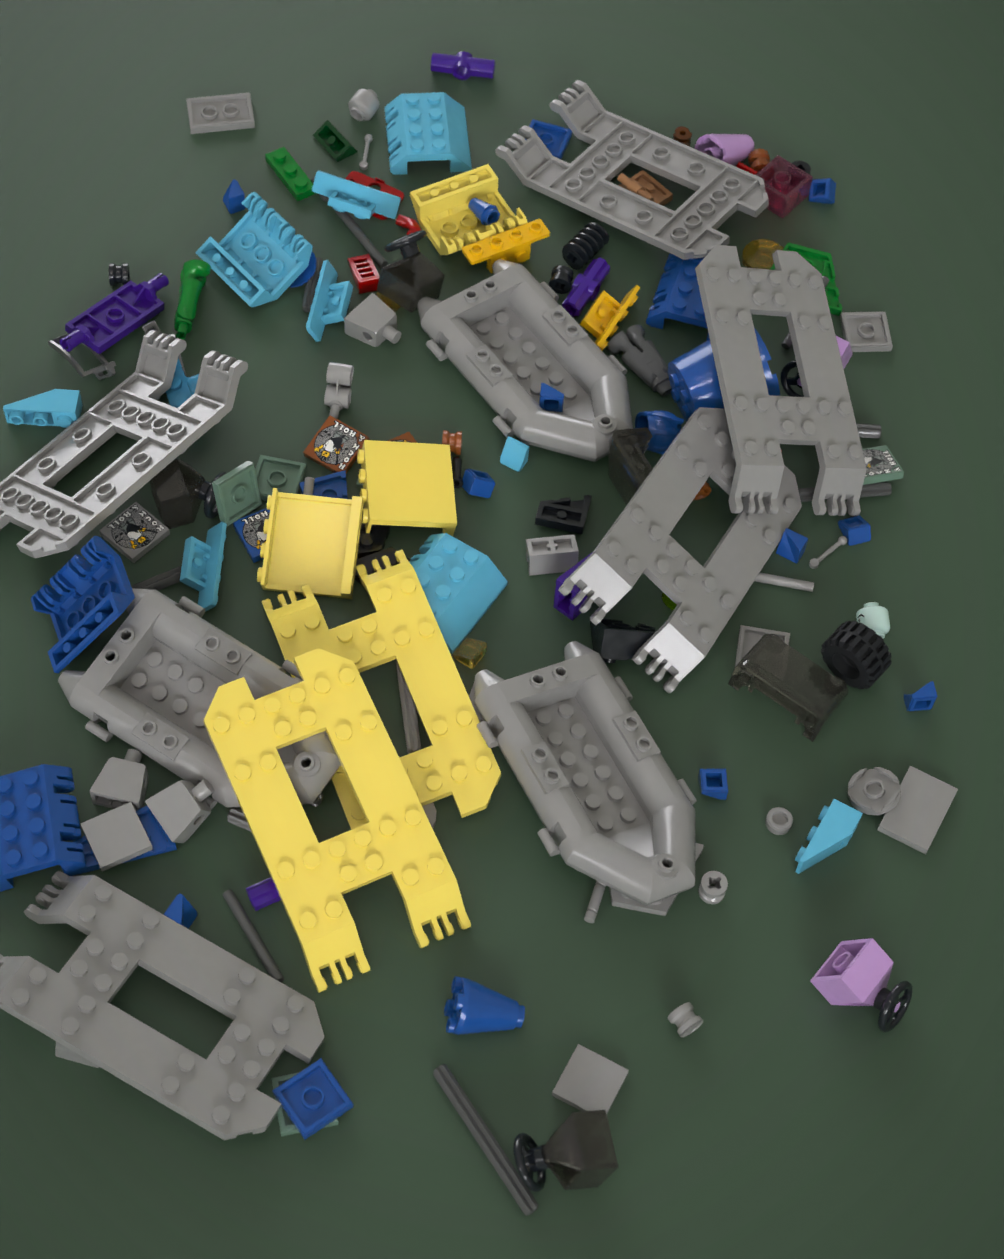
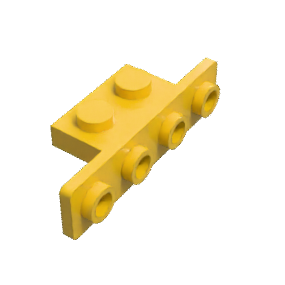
M536 219L462 247V252L471 265L487 260V269L490 273H493L492 266L498 259L514 263H522L530 259L531 243L549 237L550 231L541 219Z
M638 285L625 295L621 303L616 301L606 291H602L580 322L582 327L597 338L594 343L602 351L609 343L606 340L608 336L611 337L619 328L616 325L618 321L621 322L627 316V307H631L638 299L636 294L641 288Z

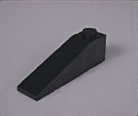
M603 618L597 625L590 621L593 650L598 652L606 663H616V660L632 659L637 650L656 632L655 627L643 623H638L635 627H632L629 624L623 623V620Z

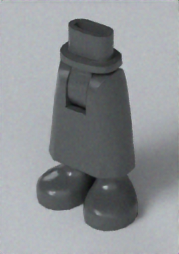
M633 325L628 328L626 334L624 331L616 334L607 344L608 352L612 355L623 352L622 361L646 385L652 388L654 392L658 391L662 397L670 394L672 388L668 376V367L653 342L645 340L644 328L640 325Z

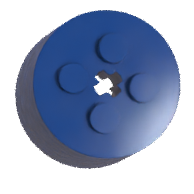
M755 329L768 393L772 396H780L776 373L771 374L767 362L771 360L770 354L761 336ZM710 339L668 363V376L672 388L671 395L686 422L699 407L724 409Z

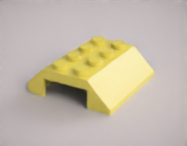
M489 164L410 192L419 225L423 230L427 231V237L439 255L455 253L462 250V247L527 223V218L522 210L517 208V215H515L498 192V177ZM478 198L495 205L500 213L499 220L490 225H483L468 207L471 199Z

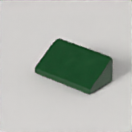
M328 120L313 134L337 162L358 152Z

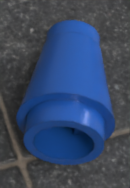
M478 198L471 199L468 207L483 225H490L499 220L500 213L495 205Z

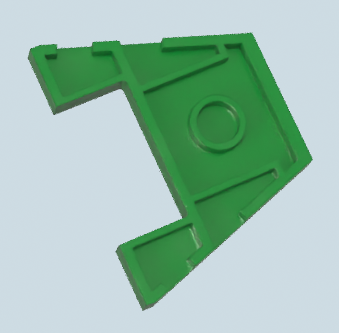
M788 242L783 249L784 251L798 252L822 276L829 278L825 292L830 313L840 316L842 305L838 299L839 290L835 284L836 276L831 253ZM774 264L770 268V270H775Z

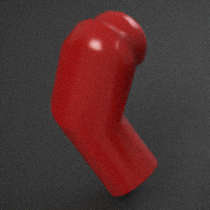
M401 214L398 215L396 225L409 229L407 235L422 230L416 220Z

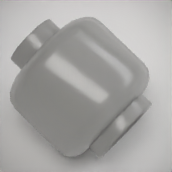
M359 89L348 103L350 115L358 121H369L380 106L377 94L371 89Z

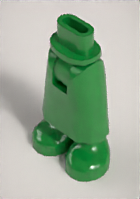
M195 259L186 261L183 264L180 274L181 287L179 288L178 306L174 317V328L177 331L176 339L185 340L186 334L192 330L202 287L206 285V277L211 271V266L205 261Z

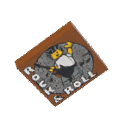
M329 415L303 454L305 457L334 473L345 470L347 474L357 459L358 449H362L364 440L370 439L367 435Z

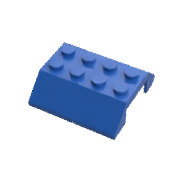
M671 253L668 255L664 266L665 273L661 275L653 298L654 305L650 307V312L646 318V323L649 326L663 329L665 318L707 328L695 268L705 257L684 260Z
M93 536L81 548L80 551L86 559L79 554L74 555L71 560L50 578L49 581L52 587L45 584L31 597L34 611L51 615L59 640L48 651L54 673L61 672L109 627L135 598L121 557L99 536Z
M42 764L0 776V892L14 888L13 877L56 865H61L67 873L80 870L86 866L83 844L63 841L77 840L82 836L76 797L68 794H58L69 793L75 789L73 773L70 767Z

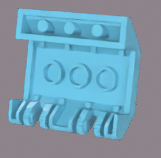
M444 92L400 94L385 106V121L388 124L386 125L388 152L391 155L389 156V165L392 174H407V162L449 160L450 172H467L472 170L464 106Z
M256 192L250 193L244 199L242 204L249 211L219 243L210 236L195 252L251 308L277 300L308 267L313 246L301 234L295 235V228L272 207L268 209L267 202Z
M447 533L432 534L419 548L421 554L414 555L409 562L417 574L449 652L454 654L508 585V581L487 555Z

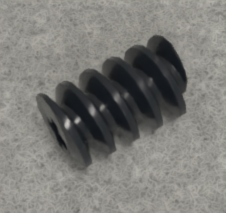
M597 223L585 225L563 247L562 255L565 262L575 270L582 269L583 265L587 264L608 243L609 235L607 231Z

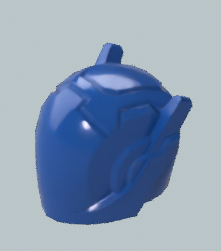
M663 410L639 412L635 417V431L639 446L644 450L663 455L681 431V424H683L684 419Z

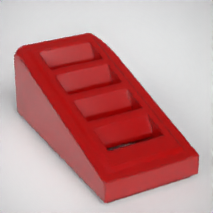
M369 254L347 258L359 294L381 290V279Z

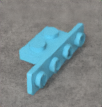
M320 170L316 172L312 188L314 193L329 197L327 205L332 206L334 210L352 213L359 219H370L373 213L395 219L401 201L400 197Z
M329 260L323 261L308 321L306 322L307 332L316 342L321 341L325 325L344 321L353 291V285L350 281L336 283L338 273Z
M223 521L207 531L206 544L193 536L185 540L180 582L199 591L198 605L205 608V612L214 608L218 602V589L221 580L220 573L224 559L223 550L227 524Z

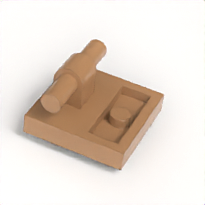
M644 170L631 178H628L624 173H621L617 178L621 183L618 186L662 206L672 201L673 194Z

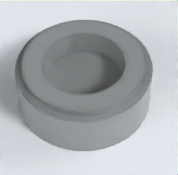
M782 807L771 809L765 820L767 829L775 835L788 833L793 824L792 814Z

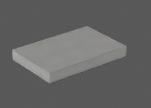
M250 92L186 99L191 134L255 128Z
M910 766L900 784L901 796L897 806L888 813H885L877 830L926 854L958 789Z

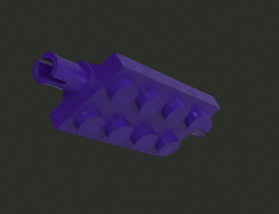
M158 273L149 281H143L138 285L133 281H129L66 323L65 331L69 335L60 339L61 347L70 352L76 346L83 343L96 353L101 354L164 310V302L157 298L156 292L169 285L168 278L163 273Z

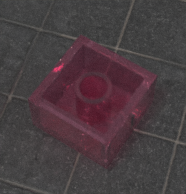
M779 155L756 174V176L764 180L765 191L769 198L767 209L782 219L809 196L813 176Z

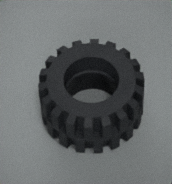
M856 621L842 623L822 644L821 654L823 655L824 662L827 664L826 666L843 683L853 688L862 690L870 688L889 668L892 662L891 653L888 651L889 648L883 642V639L874 630Z

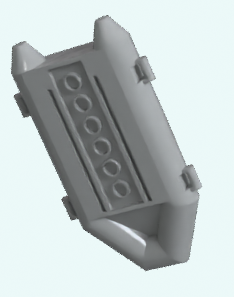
M498 259L492 266L493 276L444 301L430 297H423L419 300L417 306L421 327L431 338L427 341L426 346L439 361L448 358L498 416L493 419V423L506 438L515 435L524 444L592 462L600 460L633 441L634 432L627 377L625 376L627 369L614 355L607 357L573 317L557 303L559 296L545 281L539 283L522 264ZM541 383H545L564 394L562 412L546 411L540 407Z
M132 588L135 598L126 608L129 614L91 666L87 671L65 670L59 676L58 683L70 706L91 719L85 726L86 730L105 742H108L113 735H116L183 780L191 781L195 786L203 779L207 780L214 789L212 798L208 796L205 799L211 810L217 802L227 808H238L240 804L204 725V718L217 689L221 685L244 677L255 700L302 682L301 676L295 664L289 660H285L282 667L202 619L205 608L183 596L179 603L156 589ZM185 608V609H187L188 611H190V612H192V613H189V614H188L187 612H185V611L182 610V609ZM286 671L289 672L290 674L294 675L295 678H292V677L288 676L287 674H285ZM102 721L107 724L108 731L97 723ZM326 731L277 750L301 805L314 804L341 766Z
M572 641L564 647V661L504 680L487 669L479 671L475 675V706L484 721L478 723L477 728L489 748L499 746L545 828L539 830L537 834L549 855L555 856L560 854L566 865L645 906L694 887L696 810L693 804L697 800L685 780H677L660 749L636 710L634 711L629 701L633 698L632 694L620 676L614 678L601 655L577 641Z

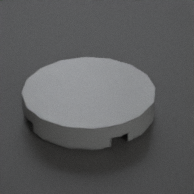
M874 767V769L868 770L867 768L861 769L851 777L848 783V798L851 805L859 812L867 815L888 813L897 806L900 800L901 787L897 776L882 767Z

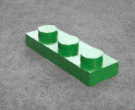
M285 147L265 154L266 162L296 201L316 194L312 191V181Z

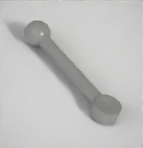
M370 134L364 137L366 144L363 161L359 164L360 169L363 171L368 169L369 145L373 140Z
M840 536L838 542L817 559L812 558L809 562L810 568H818L819 562L840 545L847 543V538Z

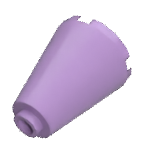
M706 134L697 140L695 149L735 166L746 159L749 153L754 150V141L747 134Z

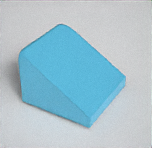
M508 436L500 457V463L520 472L528 462L529 446Z

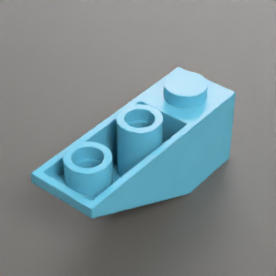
M54 389L4 405L3 410L7 423L67 428L81 417L83 404L80 390Z
M833 799L830 807L825 805L818 817V820L821 821L818 828L813 825L806 840L810 841L807 848L802 846L795 858V861L799 862L795 872L799 874L847 846L863 813L836 799Z

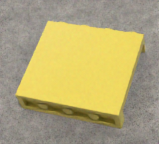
M364 440L362 449H358L357 463L361 464L358 481L363 484V489L361 488L360 497H363L364 501L362 523H365L366 533H370L372 525L442 528L443 533L453 536L457 526L450 445Z
M273 488L272 495H268L267 510H270L269 519L264 521L263 531L264 534H267L266 543L261 544L260 557L264 558L263 567H259L257 572V582H260L262 589L279 592L294 590L295 593L303 594L301 586L309 584L313 595L352 599L364 507L363 497L352 496V500L283 493L278 492L277 488Z

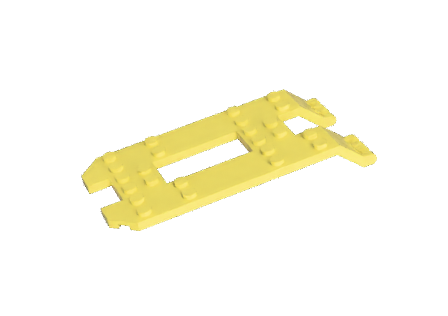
M403 549L394 553L397 562H399L397 565L391 566L388 556L381 557L385 567L383 570L377 559L372 560L371 564L376 572L368 575L365 565L355 566L361 583L368 592L376 612L332 629H328L309 584L301 586L305 599L297 601L294 590L287 591L291 604L287 605L283 593L279 594L277 598L282 607L273 610L270 599L262 600L263 608L285 660L294 663V657L320 648L354 661L359 673L396 659L431 743V746L400 757L421 805L424 806L452 795L461 818L487 809L491 795L501 778V771L491 748L487 746L477 728V724L480 723L417 574L407 560ZM341 765L331 780L352 830L368 822Z
M317 648L294 657V663L302 682L254 700L244 677L219 686L204 718V725L297 934L311 978L318 993L327 990L326 981L320 973V970L329 967L332 980L336 985L342 983V979L335 963L339 962L346 980H350L353 977V973L347 965L346 959L353 955L360 973L363 974L370 971L355 922L342 896L345 893L392 874L403 898L414 937L420 948L429 945V939L422 928L425 924L430 923L433 935L439 941L444 939L437 919L440 918L448 937L454 934V928L449 922L447 915L455 912L459 927L463 930L471 927V923L464 908L457 879L354 661ZM326 731L368 823L319 843L277 750Z

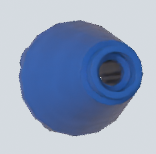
M457 976L453 978L451 987L452 999H447L444 1007V1016H449L446 1024L447 1033L459 1035L513 1030L515 1027H522L525 1017V1007L523 1005H519L517 1001L468 978Z

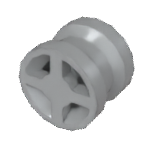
M718 871L705 873L698 890L700 898L708 904L720 903L727 891V878Z
M690 1002L677 1007L668 1016L669 1022L675 1024L678 1028L677 1033L681 1038L690 1035L703 1024V1019L693 1012L694 1007Z

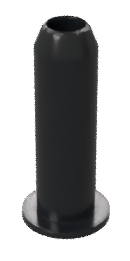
M458 456L452 460L454 488H461L463 486V481L461 480L462 460Z

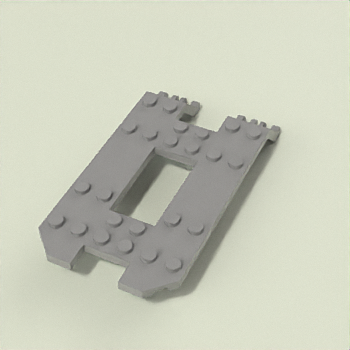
M576 80L572 84V89L567 88L559 95V100L554 99L549 104L550 109L562 117L577 139L591 144L574 161L567 163L554 157L534 129L526 125L518 130L519 135L514 133L505 141V146L500 145L495 149L496 155L507 162L523 185L684 260L703 258L715 245H728L730 243V236L717 231V229L737 210L756 218L769 205V198L765 191L763 178L606 111L589 86L580 80ZM630 163H633L696 192L676 211H673L610 181Z
M715 245L695 268L736 461L728 499L731 513L740 514L742 512L743 504L741 497H744V510L747 514H762L764 504L767 514L778 513L777 497L784 471L780 444L815 445L820 469L812 499L814 514L824 515L827 510L830 516H844L846 512L850 516H859L861 512L859 499L867 467L821 273L795 251L776 250L772 254L775 270L741 267L736 246ZM751 314L786 317L804 397L769 395Z
M156 330L149 331L143 336L135 372L0 482V530L11 522L30 531L16 545L20 552L35 559L67 551L76 546L82 538L109 515L113 514L118 507L175 458L184 453L189 446L210 428L218 424L232 410L240 376L247 371L248 363L243 360H236V358L226 354L221 355L214 350L210 351L203 357L195 393L176 408L160 402L158 399L172 386L178 357L186 349V341L179 338L176 339L165 333L161 334ZM116 433L138 441L73 497L52 489L58 481Z
M699 407L693 412L593 553L558 589L563 596H567L572 591L574 585L581 590L572 598L571 603L577 606L587 595L588 597L579 607V611L582 613H586L593 602L597 604L599 608L590 616V621L594 625L599 624L604 616L626 595L642 573L665 593L677 606L667 621L637 650L632 660L637 665H640L645 661L649 653L654 659L646 666L645 672L650 675L656 670L652 679L655 682H659L664 677L665 672L668 671L672 676L663 685V689L668 694L673 692L679 682L706 657L780 542L785 529L789 528L802 507L795 474L784 465L777 497L778 513L767 514L764 504L762 514H747L744 510V497H741L743 504L742 512L736 516L704 566L669 535L709 477L730 495L736 461L725 409Z
M57 871L51 879L56 886L63 888V890H58L52 885L46 884L42 892H39L35 899L39 905L47 909L42 910L34 904H29L24 910V914L38 924L67 923L86 934L87 937L59 973L30 956H2L0 954V1008L223 1140L233 1139L237 1135L251 1132L252 1134L265 1132L279 1111L281 1103L258 1090L284 1050L309 1064L324 1041L325 1036L315 1002L95 875L68 876L61 871ZM138 965L233 1020L207 1059L202 1058L110 1004Z

